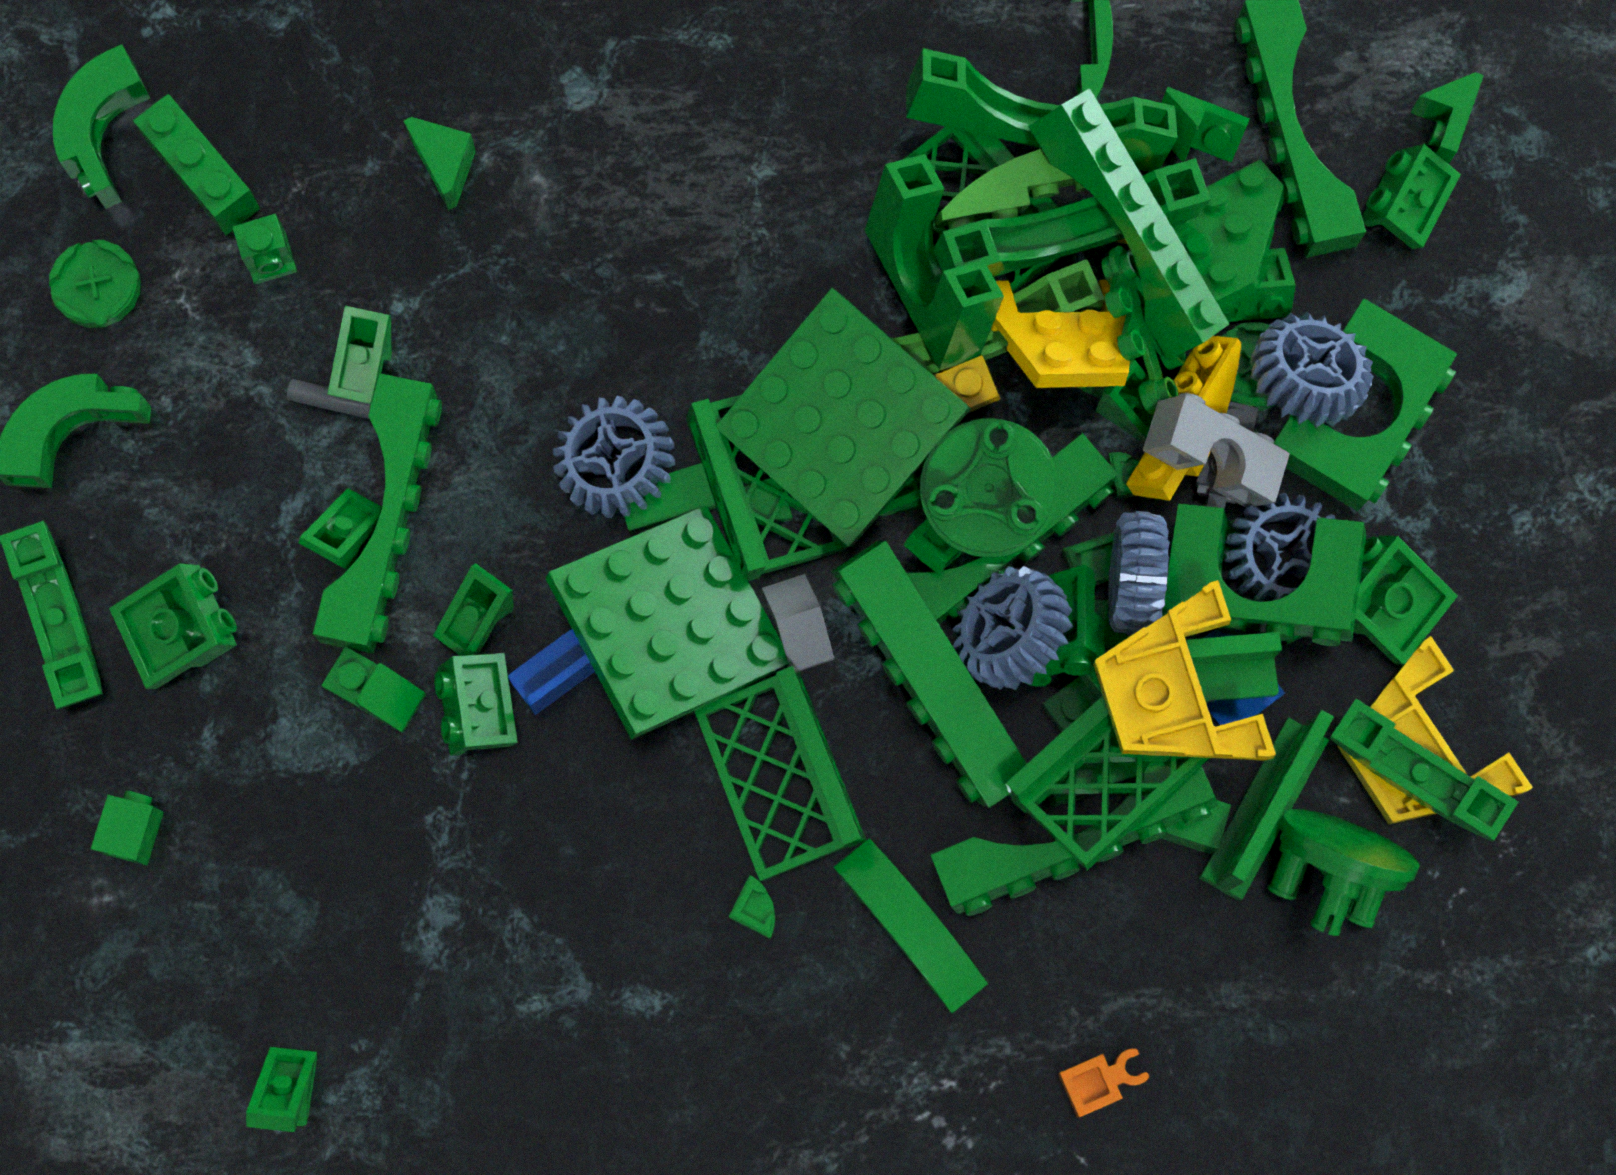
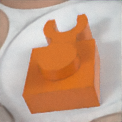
M1128 1049L1121 1052L1111 1066H1108L1104 1055L1101 1054L1058 1073L1077 1118L1123 1099L1117 1085L1123 1083L1128 1086H1135L1148 1080L1149 1075L1147 1072L1137 1076H1131L1126 1072V1061L1139 1054L1137 1049Z

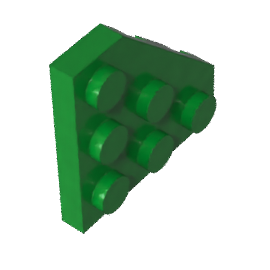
M1261 159L1207 186L1211 201L1196 218L1171 225L1221 310L1256 293L1260 280V269L1264 258L1267 257L1274 234L1278 211H1281L1285 198L1284 185Z

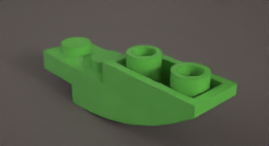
M1039 149L999 165L973 181L957 194L935 217V228L948 226L949 229H953L983 219L1019 217V213H1022L1031 205L1028 193H1032L1033 199H1043L1058 195V188L1075 185L1077 192L1088 190L1068 174L1053 167L1043 150Z

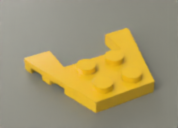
M1099 280L1098 284L1105 298V294L1110 290V285L1107 280ZM996 281L1004 298L991 330L1000 331L1008 342L1007 351L1036 388L1125 386L1130 361H1127L1122 356L1117 338L1122 334L1126 315L1114 318L1108 311L1105 300L1101 308L1102 312L1095 310H1085L1083 312H1053L1044 310L1034 313L1018 312L1009 281Z
M1218 580L1209 583L1199 593L1185 602L1182 601L1170 609L1166 615L1148 627H1143L1094 661V668L1122 754L1270 760L1275 757L1276 753L1263 714L1216 727L1213 725L1185 640L1186 636L1230 624L1231 617Z
M1430 636L1419 645L1405 665L1399 669L1370 705V708L1396 723L1394 729L1467 774L1415 697V695L1454 671ZM1338 746L1388 824L1437 814L1381 779ZM1510 753L1505 754L1470 776L1473 779L1477 776L1481 777L1509 796L1523 794L1533 788Z

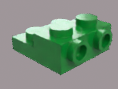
M1379 535L1378 538L1375 536L1371 537L1365 542L1353 632L1355 634H1364L1394 664L1405 665L1458 595L1399 536Z
M179 563L109 608L146 689H157L191 667H203L237 645L232 635L237 630L236 622L226 609L219 607L213 595L218 590L217 582L214 576L207 569L201 568L200 565Z
M1086 564L1047 575L1054 580L1055 584L1062 588L1063 593L1067 596L1066 601L1072 609L1068 618L1073 627L1063 633L1069 644L1059 646L1056 651L1059 660H1050L1047 663V675L1036 672L1033 683L1030 686L1048 685L1051 682L1052 675L1063 672L1074 676L1088 674L1094 661L1105 654L1104 619L1095 613V572Z

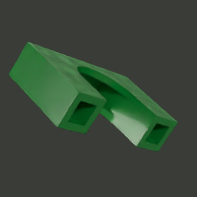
M926 154L885 164L865 232L937 368L943 370L981 355L1004 295L984 260L943 271V273L941 272L934 252L933 223L945 188Z
M1365 298L1350 318L1343 332L1345 334L1356 333L1354 343L1367 347L1365 358L1373 361L1371 371L1384 382L1390 393L1393 413L1389 427L1383 432L1370 437H1351L1335 431L1324 423L1315 428L1309 419L1298 425L1296 416L1290 415L1274 441V445L1290 453L1286 469L1357 512L1367 501L1375 504L1386 489L1389 481L1383 478V475L1390 464L1398 467L1406 456L1412 444L1405 441L1412 428L1420 431L1428 420L1434 408L1427 403L1435 391L1442 395L1453 379L1456 371L1449 367L1457 356V353Z
M1178 504L1168 568L1165 606L1163 607L1165 615L1182 601L1185 602L1199 593L1209 583L1218 580L1231 617L1229 625L1219 627V631L1222 633L1246 635L1247 630L1265 633L1279 632L1281 641L1293 640L1294 635L1312 637V642L1325 646H1339L1341 641L1352 642L1366 542L1364 522L1317 517L1310 568L1304 581L1296 590L1281 599L1258 602L1239 596L1222 579V562L1228 528V519L1224 508Z

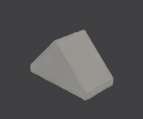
M803 574L763 587L762 591L776 632L781 640L788 662H792L789 664V667L794 666L799 671L834 660L821 607L806 575Z

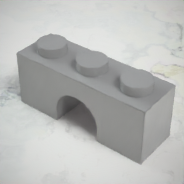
M1181 393L1179 396L1158 401L1143 447L1144 452L1177 470L1206 464L1209 452L1211 451L1217 463V475L1212 489L1244 507L1250 504L1260 506L1276 502L1290 455L1287 451L1274 445V440L1271 437L1246 429L1240 425V421L1236 417L1226 413H1218L1206 406L1204 399L1190 393Z

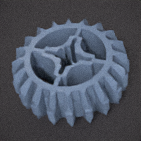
M1308 312L1299 318L1290 313L1283 320L1276 319L1264 333H1261L1256 342V347L1251 354L1250 364L1253 367L1250 378L1258 382L1256 393L1268 395L1267 406L1277 405L1282 409L1281 418L1291 414L1296 416L1298 425L1309 419L1315 428L1324 422L1333 427L1341 419L1347 420L1368 397L1367 393L1374 377L1370 373L1373 361L1365 358L1366 346L1354 343L1356 333L1345 334L1341 331V323L1335 326L1327 323L1325 315L1314 320Z
M616 396L610 407L605 398L599 397L597 410L592 411L588 405L582 404V413L585 415L578 421L576 417L568 416V423L573 428L570 432L558 431V438L565 443V446L553 449L554 456L561 460V462L553 467L554 472L559 477H564L560 481L559 486L565 493L572 492L570 500L576 506L585 503V510L594 515L601 508L602 514L606 518L612 519L617 507L623 516L630 517V503L635 502L641 510H646L647 502L643 497L648 493L655 498H661V492L655 485L657 482L670 483L671 477L663 468L675 465L674 457L667 453L675 448L671 437L665 436L669 428L664 421H657L658 414L655 410L648 408L643 411L644 406L635 399L627 406L625 399L621 396ZM616 427L634 428L642 432L645 439L635 441L633 438L621 439V436L616 432ZM598 435L597 442L593 447L587 449L591 441ZM615 446L621 455H616L619 459L613 462V468L607 460L608 458L612 459L610 455L615 452ZM643 464L639 472L630 480L633 469ZM592 472L595 476L606 474L607 478L612 482L613 488H600L590 485L586 482L584 474Z
M1281 493L1276 498L1275 504L1260 505L1259 509L1250 504L1243 511L1245 518L1237 517L1232 523L1237 533H1230L1226 537V543L1230 547L1238 549L1228 551L1224 555V561L1228 563L1238 562V566L1228 572L1229 579L1241 577L1244 581L1237 589L1238 594L1243 595L1250 589L1255 593L1251 599L1252 601L1262 602L1264 599L1274 601L1289 595L1297 589L1276 585V583L1284 574H1291L1299 579L1303 576L1306 577L1312 554L1307 549L1306 541L1309 535L1314 541L1317 517L1321 518L1318 516L1322 509L1321 503L1316 502L1308 510L1305 508L1306 500L1304 495H1299L1291 505L1287 494ZM1332 514L1325 517L1328 519H1336L1335 515ZM1272 522H1287L1296 525L1295 529L1288 535L1279 534L1274 530L1269 533L1261 528L1263 525ZM1295 540L1290 549L1293 554L1289 558L1292 559L1277 569L1282 561L1279 556L1283 552L1281 550ZM1253 544L1257 546L1256 551L1265 558L1266 570L1264 574L1260 572L1255 563Z
M1135 511V513L1124 512L1116 522L1107 589L1109 624L1114 632L1125 633L1126 636H1131L1162 617V610L1165 606V593L1167 591V576L1169 574V531L1167 523L1161 515H1153L1150 512Z
M1008 566L1003 575L993 572L990 583H978L979 591L974 597L966 596L969 602L967 608L957 612L962 622L952 629L957 637L952 646L957 650L967 670L971 672L970 675L979 682H985L999 690L1004 686L1016 690L1020 682L1032 685L1036 672L1047 675V663L1050 660H1059L1056 653L1059 646L1069 644L1063 633L1073 627L1068 618L1072 609L1066 601L1067 596L1063 593L1062 588L1054 583V580L1045 573H1040L1025 566L1019 570Z

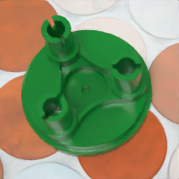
M978 419L966 422L950 430L932 448L921 473L920 497L928 522L937 535L947 544L968 555L995 558L1010 555L1024 549L1044 532L1053 518L1057 507L1059 478L1050 452L1042 441L1028 429L1002 419Z
M1290 809L1284 812L1280 822L1282 833L1280 835L1281 844L1279 850L1282 852L1271 883H1269L1267 888L1282 898L1296 899L1309 863L1312 864L1323 874L1322 884L1326 888L1310 924L1321 932H1324L1325 927H1328L1329 935L1339 936L1345 917L1357 925L1372 928L1386 891L1404 890L1407 883L1415 879L1420 866L1416 858L1404 848L1369 829L1324 813L1303 809Z

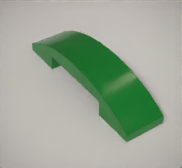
M1070 0L1071 2H1088L1092 64L1080 65L1075 82L1076 96L1090 88L1098 101L1112 54L1113 20L1110 1Z
M41 521L0 535V541L12 577L19 583L45 662L42 668L56 709L59 710L102 695L99 673L85 623L63 561L46 522Z
M1355 699L1330 739L1367 769L1405 795L1458 826L1493 842L1519 801L1479 776L1475 779L1468 776L1394 729L1396 723L1358 699Z
M870 838L833 867L859 901L865 904L917 968L923 980L951 1014L988 984L931 908Z

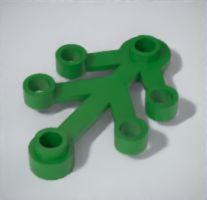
M1122 246L1112 248L1109 255L1102 259V270L1110 285L1109 292L1105 294V303L1108 311L1114 318L1126 315L1122 334L1117 338L1118 347L1122 356L1127 361L1143 355L1149 380L1140 383L1139 396L1146 411L1154 416L1158 401L1179 396L1174 381L1170 377L1163 378L1156 351L1168 370L1184 365L1186 354L1184 352L1170 360H1167L1145 323V301L1142 283L1138 277L1140 274L1131 251H1127Z

